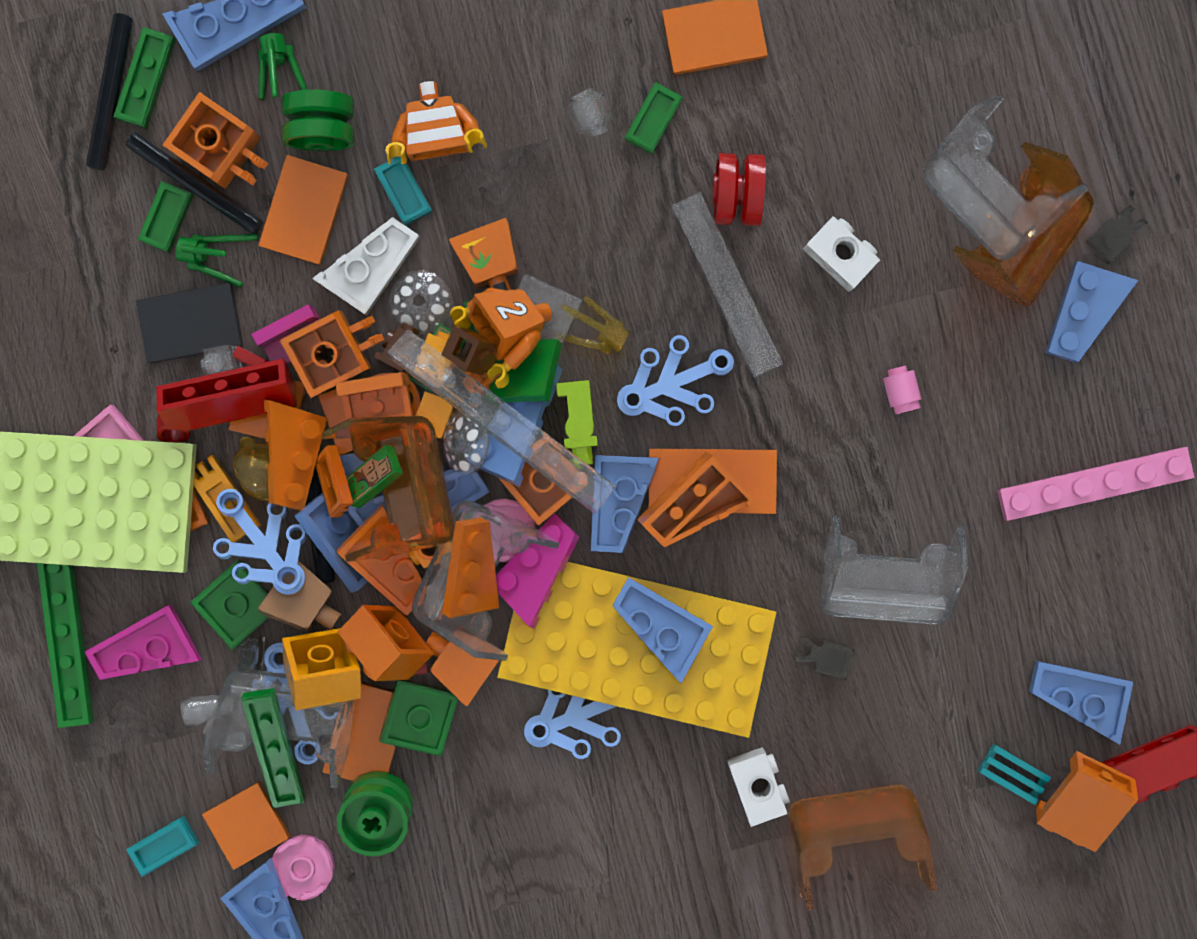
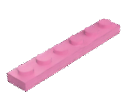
M1181 447L997 489L1004 521H1009L1195 477L1188 447Z

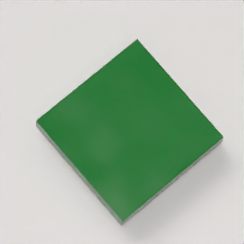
M558 339L540 340L531 354L515 370L511 368L507 372L509 382L505 387L497 388L495 385L496 380L490 384L487 398L492 403L549 401L562 347ZM496 359L495 364H496V363L502 364V363L504 362V360H503V359H502V360H497V359Z
M241 560L235 561L190 602L231 650L240 645L269 619L260 614L258 610L269 593L266 588L256 581H250L248 584H239L232 576L234 566L242 563ZM240 569L237 577L244 579L248 576L249 571L247 569Z
M396 680L379 737L380 743L442 757L458 698L451 691L411 681Z

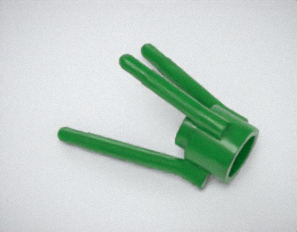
M269 33L259 38L261 49L258 50V99L264 100L266 64L269 66L271 95L273 98L278 97L276 66L283 65L285 58L289 61L300 90H308L294 57L293 46L286 45L285 36L279 33Z
M193 234L192 238L181 236L176 245V259L179 262L187 263L188 269L197 270L226 283L242 287L243 283L201 264V262H206L208 255L220 257L227 255L226 251L209 248L206 243L258 240L259 236L257 234L213 236Z

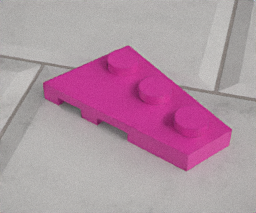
M555 513L496 575L498 594L533 629L539 620L538 615L544 602H548L553 592L551 588L559 572H563L579 539L576 532Z
M172 604L85 651L100 680L203 660Z

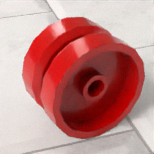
M718 152L712 185L714 225H731L735 219L737 205H739V217L743 226L759 227L761 225L766 180L764 154H747L743 160L741 174H739V161L736 154Z

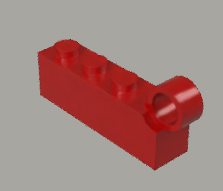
M284 358L156 386L157 438L161 442L183 443L190 437V430L267 414V412H264V400H270L293 408L297 407L295 381Z
M1193 725L1186 726L1104 760L1101 763L1134 778L1138 794V801L1135 804L1144 802L1154 792L1159 790L1170 791L1180 785L1179 782L1188 778L1197 779V727Z

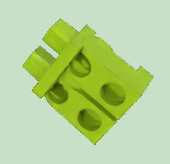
M585 380L556 383L558 397H567L569 418L565 424V430L569 438L564 439L565 449L572 448L573 466L593 464L592 446H598L597 436H592L594 421L590 382Z

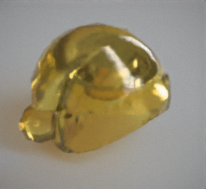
M243 437L238 443L239 450L233 455V467L242 489H244L248 496L257 500H269L267 464L270 462L269 442L256 444L254 439Z

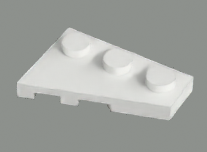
M392 217L363 239L362 243L353 250L342 255L332 266L324 272H320L312 279L367 316L420 239V236Z

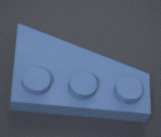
M1079 261L1074 262L1045 353L1074 363L1079 362L1138 280Z

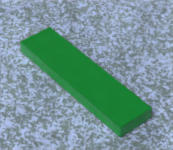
M275 688L243 693L241 702L272 807L277 808L304 803L306 796Z

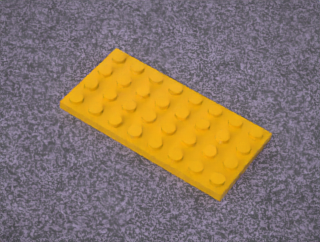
M567 562L563 572H559L551 588L553 592L548 602H544L538 615L539 620L534 629L530 628L513 611L497 678L749 738L776 611ZM628 577L713 626L682 683L676 680L612 607Z

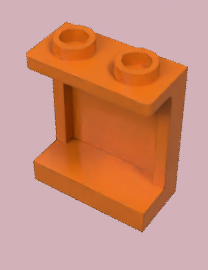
M1076 751L1070 759L1071 772L1047 803L1039 800L1036 804L1037 824L1049 832H1055L1071 840L1078 846H1083L1096 852L1138 801L1136 780Z

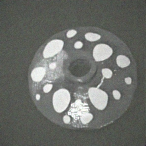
M418 270L408 272L397 280L391 289L389 306L392 316L400 326L405 322L419 330V333L422 334L436 330L440 323L442 325L445 323L451 312L452 297L450 289L442 278L433 272ZM417 295H423L425 298V302L421 306L414 304V298Z
M460 410L451 415L442 438L444 457L448 465L457 473L468 475L477 472L483 466L488 455L489 438L487 428L482 418L469 410Z

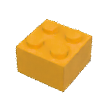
M341 628L282 638L284 670L295 711L361 699L360 666L357 657L345 648V641L338 633Z

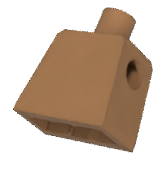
M299 561L298 565L305 574V583L302 589L295 594L284 595L279 593L273 586L258 608L259 613L263 616L308 633L315 621L332 630L341 616L339 612L326 605L332 596V590ZM287 574L283 578V583H293L295 576Z

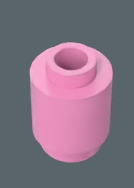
M906 366L887 370L889 377L883 378L890 408L894 407L895 415L921 408L919 400H922L914 370L907 371Z

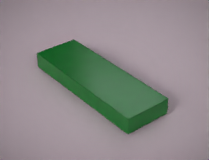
M145 27L142 28L113 116L115 119L147 129L176 42L173 36Z

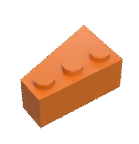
M705 452L637 520L665 548L701 530L702 527L717 520H722L728 517L729 514L745 506H750L757 501L713 455Z

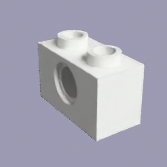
M833 216L807 243L803 250L850 292L873 269L880 259L876 256L877 250L866 240L861 242L852 234L854 229L848 222L842 218L837 220ZM836 246H847L851 252L850 259H840L836 254Z
M763 747L727 759L751 827L787 814L784 804L790 801L784 785L777 786L774 774L778 773L779 770L773 754L766 755ZM763 778L768 781V786L763 792H754L751 789L753 782L757 779Z

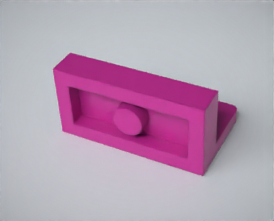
M308 304L251 335L257 346L264 348L270 361L284 358L286 364H289L291 361L280 340L320 320V317L315 307Z

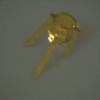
M588 296L583 298L584 302L609 323L606 322L605 325H602L566 304L561 306L563 311L600 331L597 339L602 341V343L561 333L556 334V339L598 349L608 355L611 350L616 353L620 352L630 333L629 330L623 327L625 323L615 319Z

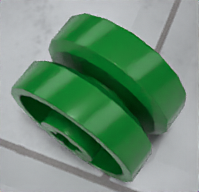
M319 89L291 91L282 96V114L289 119L282 126V143L285 146L317 152L340 151L354 146V128L347 123V121L354 117V99L352 96L336 91Z
M371 771L358 776L349 785L337 814V830L342 841L352 851L364 856H382L393 852L403 843L413 813V796L409 787L399 777L388 772Z

